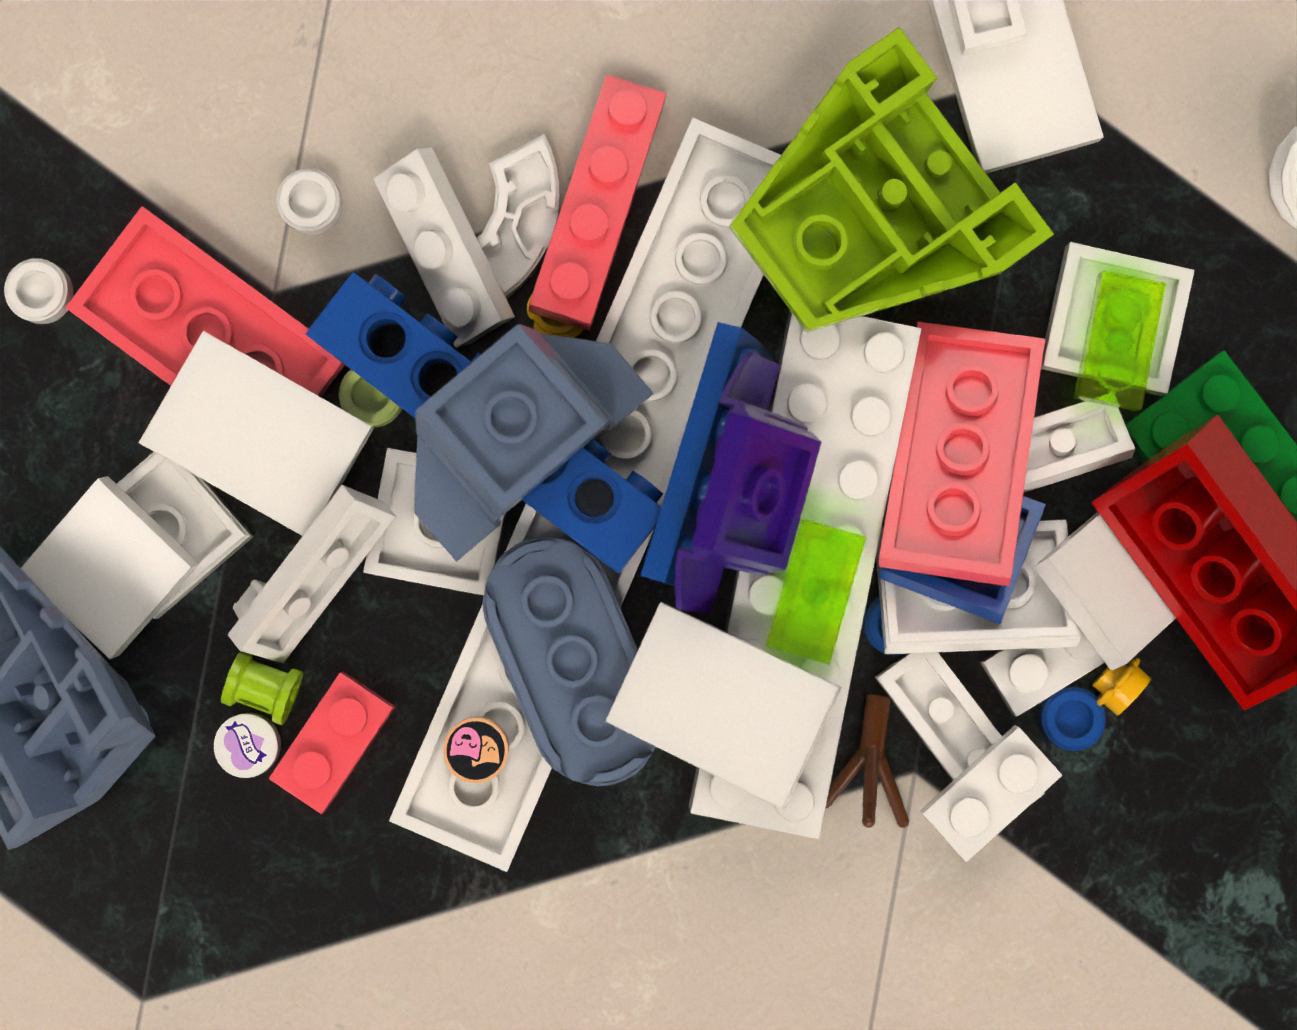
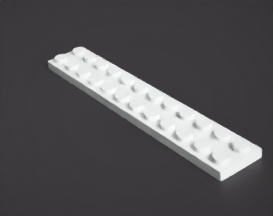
M692 118L596 340V342L614 345L654 394L611 431L605 428L593 439L612 454L605 464L626 480L630 473L635 471L663 493L657 502L661 507L717 322L741 327L764 275L729 226L781 156L778 153L695 118ZM597 480L589 481L582 485L576 496L578 509L590 517L604 515L610 510L614 501L612 489L606 483ZM526 504L506 551L523 541L538 537L559 538L579 546L581 545ZM653 531L620 574L593 555L604 569L620 608ZM482 605L389 821L507 872L552 768L545 761L536 745L488 630ZM470 717H485L499 724L505 731L510 746L509 757L504 768L494 778L482 783H469L457 778L447 767L443 755V746L449 731L456 724Z

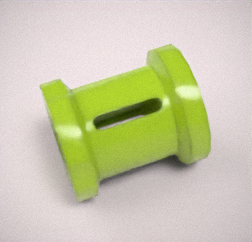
M241 651L236 656L228 673L221 695V703L232 706L236 702L271 714L272 722L283 725L297 698L303 672L297 669H291L288 673L254 661L252 654Z

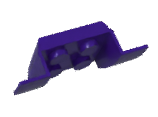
M747 352L736 367L718 402L731 410L728 412L724 430L717 440L715 462L706 495L697 511V527L692 541L693 550L682 548L677 550L675 567L677 609L711 615L724 567L763 576L767 575L768 571L774 573L786 570L822 441L814 433L809 432L805 424L768 411L780 364L752 352Z

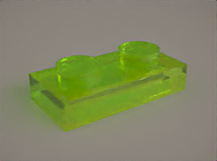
M1104 270L1097 275L1073 399L1132 411L1142 409L1166 283Z
M801 519L765 646L830 665L867 537L807 519Z

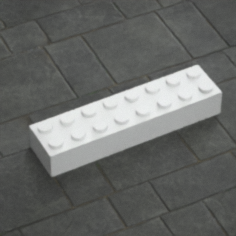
M789 311L779 359L780 369L774 386L769 412L805 424L808 427V431L814 433L822 443L786 570L774 573L768 571V574L763 576L736 570L724 631L842 688L786 808L781 809L696 767L689 802V809L692 814L819 839L921 328L860 316L806 332L793 313Z

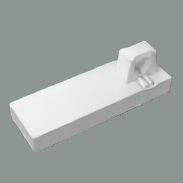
M341 485L270 580L264 583L254 579L238 602L234 604L233 610L239 620L228 633V636L236 647L242 652L284 663L393 522L396 515L383 501Z

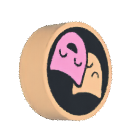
M470 717L456 724L447 734L443 746L444 760L449 770L457 778L469 783L486 782L498 775L507 763L510 751L505 731L499 724L485 717Z

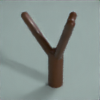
M866 695L860 746L830 785L825 808H829L865 763L862 824L866 828H871L875 824L879 775L897 825L905 828L909 825V818L884 753L891 698L878 695Z

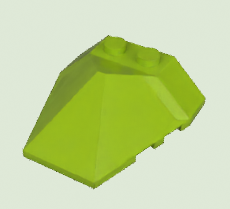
M900 27L846 64L828 92L809 115L799 132L729 226L806 332L1001 274L1054 235L1016 182L1001 193L929 98L927 93L938 78Z

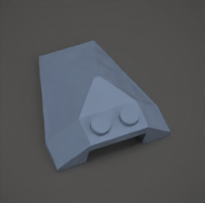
M0 546V835L7 849L10 850L20 847L99 801L156 735L150 726L146 711L139 705L127 681L111 667Z

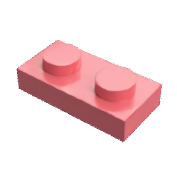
M344 671L340 672L269 779L320 814H323L396 706Z

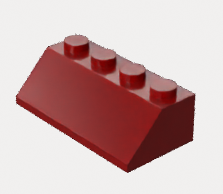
M1217 414L1169 444L1091 503L1242 709L1246 710L1297 685V522Z

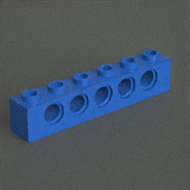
M353 272L305 335L416 419V409L432 397L427 395L424 389V378L429 369L438 364H447L454 367L458 375L482 354L478 352L473 360L469 361L451 347L458 336L428 313L418 322L400 308L406 297L377 274L367 283ZM389 325L403 328L406 337L403 349L393 357L382 358L377 356L373 349V340L376 333L381 328ZM592 439L522 500L620 574L655 528L661 506L657 502L663 493L635 471H632L626 480L605 464L612 454ZM589 481H602L614 493L612 507L607 513L599 517L587 516L577 507V493L581 486Z

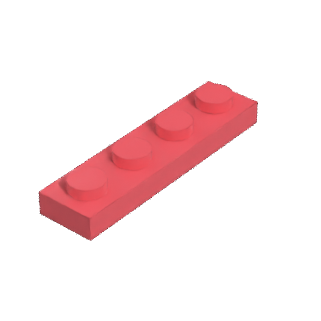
M606 74L529 302V312L590 331L665 104V92Z

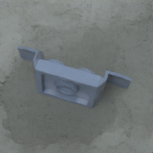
M517 324L416 409L417 454L414 513L456 562L459 561L501 525L499 518L602 430L607 428L611 431L654 394L653 391L634 371L614 345L540 334L538 330Z

